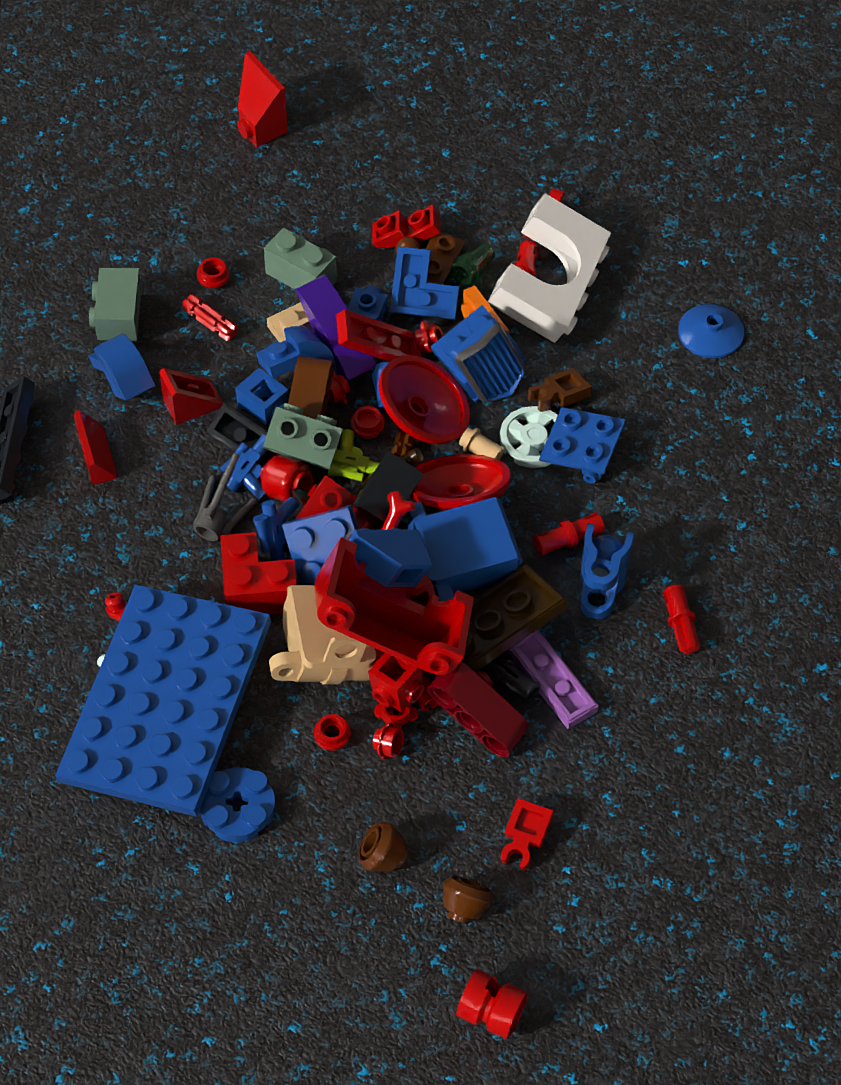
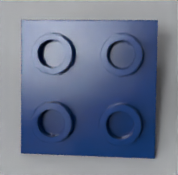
M561 407L539 461L581 469L584 481L594 484L605 474L626 419Z

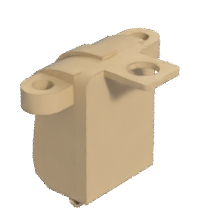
M315 585L288 586L282 620L289 652H280L270 658L269 666L272 678L278 681L321 682L323 685L340 684L344 681L370 680L368 671L381 658L384 652L375 651V648L322 624L317 615L314 593Z

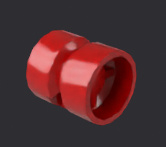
M477 968L464 989L457 1007L456 1017L476 1026L484 1022L488 1032L508 1040L519 1022L529 992L509 982L501 986L498 983V977Z

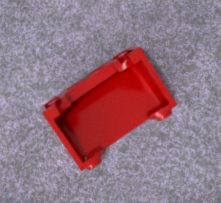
M340 537L320 569L314 586L317 615L321 623L328 628L429 673L446 675L454 671L464 658L474 597L457 590L454 598L447 601H439V597L432 595L425 606L363 579L366 564L356 561L355 553L358 544Z

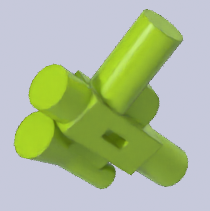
M345 429L341 433L339 450L336 449L330 469H328V476L345 477L363 482L366 473H373L380 463L370 461L369 457L363 456L362 450L353 446L354 431Z

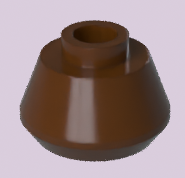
M381 822L373 825L365 834L359 848L358 857L362 867L367 871L391 872L403 865L407 858L408 849L406 848L405 839L390 822Z
M452 875L443 882V907L449 910L447 916L455 921L469 924L471 919H479L494 901L491 889L474 880Z

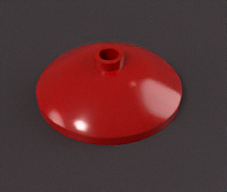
M404 355L390 361L382 370L379 378L380 398L387 414L402 431L417 440L437 445L451 443L465 432L470 421L468 400L458 382L440 365L423 357Z
M458 454L435 458L415 467L423 474V477L410 497L417 502L420 501L423 506L438 511L453 509L493 497L498 499L510 486V470L503 462L483 455Z

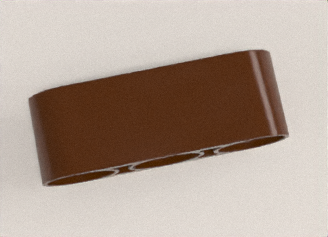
M299 355L288 404L304 409L303 416L315 420L318 414L326 416L334 374V361Z

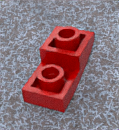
M434 205L423 210H417L407 218L398 210L390 215L382 216L372 223V240L376 248L396 247L398 241L404 237H413L420 242L441 233L440 212Z

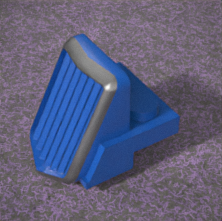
M483 305L430 346L432 352L452 373L454 379L475 403L479 400L488 403L511 397L525 374L524 364L527 362V359L517 343Z

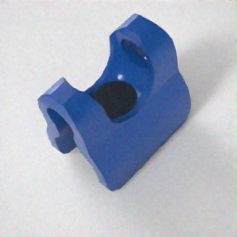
M588 523L580 571L582 583L580 610L589 618L604 619L610 615L615 596L625 585L635 533H627L625 544L620 539L611 535H600L593 539L595 525ZM593 593L605 596V604L602 606H593L588 600L591 599Z

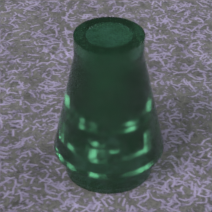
M483 243L479 247L456 257L451 266V274L454 280L463 286L477 283L489 263L495 258L493 248Z

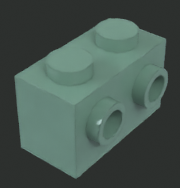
M282 228L264 247L266 274L293 289L322 275H326L332 285L337 282L336 256L327 249L310 243L299 234H294Z
M99 268L98 281L92 282V299L96 303L95 307H90L89 324L90 327H95L97 340H110L123 333L131 341H137L142 296L139 268Z
M284 403L283 408L276 406L262 448L326 470L330 469L343 430L336 427L337 420L319 414L316 420L303 416L304 409Z

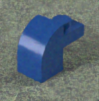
M291 326L284 328L285 341L273 343L266 349L256 352L259 364L272 379L291 370L295 371L299 355L334 361V371L338 375L331 350L313 331L306 327Z
M123 333L93 348L95 352L88 356L93 368L105 373L114 395L127 401L155 386L139 351Z

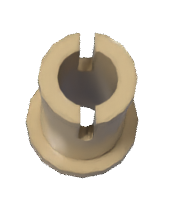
M469 427L465 430L459 441V445L463 447L465 453L470 451L475 455H483L500 460L505 450L503 446L480 434L481 430L478 428L472 429Z

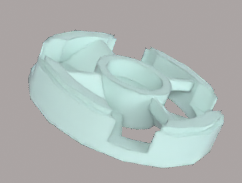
M537 406L522 407L511 412L503 421L500 430V444L505 448L503 452L506 454L507 451L509 455L514 457V463L519 466L540 468L550 465L551 463L539 461V451L543 450L549 437L545 426L551 421L555 422L558 415L551 410L540 412ZM515 419L526 420L527 424L523 426ZM520 444L517 449L512 447L513 445Z

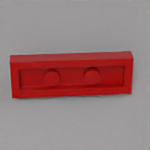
M346 309L336 314L338 343L340 346L389 362L404 355L421 357V350L417 345L415 333Z

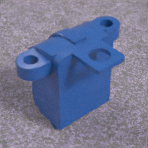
M496 497L427 516L419 501L414 503L416 505L415 510L407 512L408 530H418L431 560L432 566L426 574L432 582L435 595L439 597V601L453 599L457 590L464 592L498 584L516 572L517 565L523 562L501 500Z

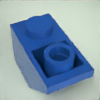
M363 528L355 530L349 538V541L358 544L355 558L358 563L363 562L366 564L365 574L384 587H416L432 566L417 529L401 530L393 528L390 530H370Z

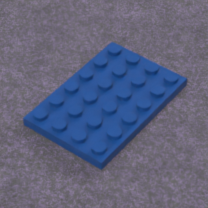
M135 584L55 777L57 781L197 817L272 622L270 615Z

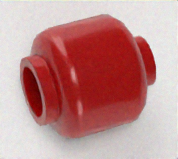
M282 454L272 457L262 467L260 472L262 489L266 495L283 502L289 497L293 498V489L310 491L313 486V475L307 463Z

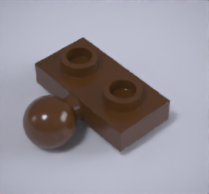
M442 231L431 238L425 249L431 250L427 283L446 284L464 249V240ZM404 237L398 241L395 251L397 255L398 246L422 248L415 238Z

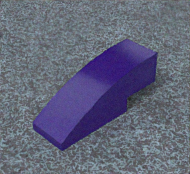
M322 275L295 288L314 333L331 350L334 356L338 375L341 374L346 380H350L376 366L371 355L339 345L336 314L344 309H348L326 275Z

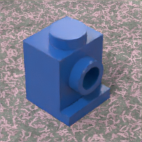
M367 286L365 289L356 287L347 309L383 322L387 314V295L383 294L375 286Z
M260 368L235 388L238 409L241 411L246 410L266 426L271 422L276 406L283 408L284 403L288 404L289 389L274 378L272 379L269 374Z

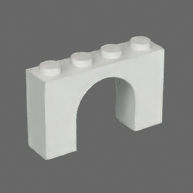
M544 193L531 210L521 233L548 248L559 257L566 269L567 284L551 285L545 283L511 263L498 279L488 303L555 343L563 333L569 335L578 320L574 314L576 310L579 311L583 307L589 295L585 292L586 287H590L599 273V270L595 267L597 263L600 264L609 251L610 247L606 243L611 232Z

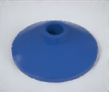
M703 304L691 308L682 316L679 322L678 334L682 344L692 353L705 358H722L734 353L741 346L744 338V326L740 318L728 308L714 304Z

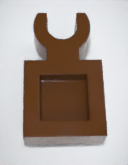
M570 368L545 378L544 385L530 387L528 400L531 402L538 399V410L540 412L549 410L556 402L562 407H566L591 397L592 386L574 368Z

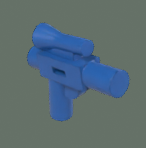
M262 434L252 448L249 449L247 445L242 443L235 451V453L239 454V459L227 485V488L236 493L241 485H245L259 501H263L268 497L259 481L262 469L260 463L267 452L266 449L262 448L266 438L264 434ZM230 459L219 468V470L223 473L225 472L226 467L230 462Z
M289 497L278 508H276L275 501H264L261 504L263 513L253 518L259 535L261 552H270L271 561L285 560L283 549L285 538L282 524L287 522V518L299 508L298 502L292 497Z

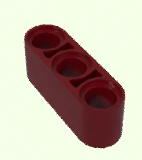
M462 661L451 673L437 675L428 687L429 695L480 743L497 756L508 757L529 728L527 720Z

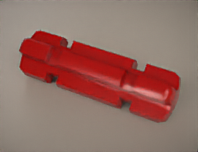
M190 294L184 299L182 303L183 310L193 317L196 315V320L213 332H219L218 336L224 340L231 341L238 334L237 324L228 318L225 319L226 316L206 302L202 304L203 300L195 294Z

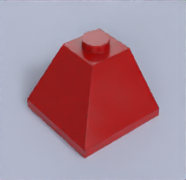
M249 51L245 53L237 127L243 138H248L258 148L288 132L284 86Z

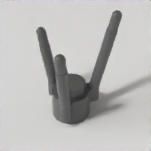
M238 453L232 455L211 503L210 499L216 477L214 475L209 477L198 515L193 522L194 531L206 540L217 541L220 535H229L232 528L257 503V499L252 498L228 522L226 519L227 512L218 506L239 459Z

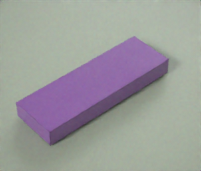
M536 630L507 650L522 672L541 684L540 695L567 729L572 728L598 712L599 705L539 630Z

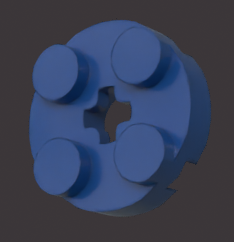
M239 767L216 771L213 774L200 808L202 821L221 840L228 842L252 840L258 836L259 831L264 829L266 825L268 827L273 821L276 809L274 791L268 783L265 774L260 771ZM235 798H242L243 801L248 802V805H242L240 811L235 812L228 803Z

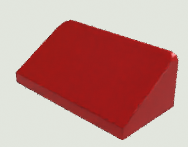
M74 411L76 429L91 483L95 485L117 479V472L104 427L82 411Z

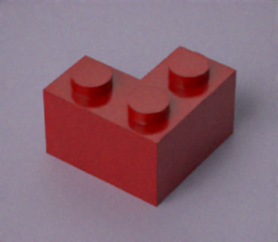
M256 532L220 535L225 604L266 614L283 613L284 603L287 598V588L291 585H297L294 559L259 562Z

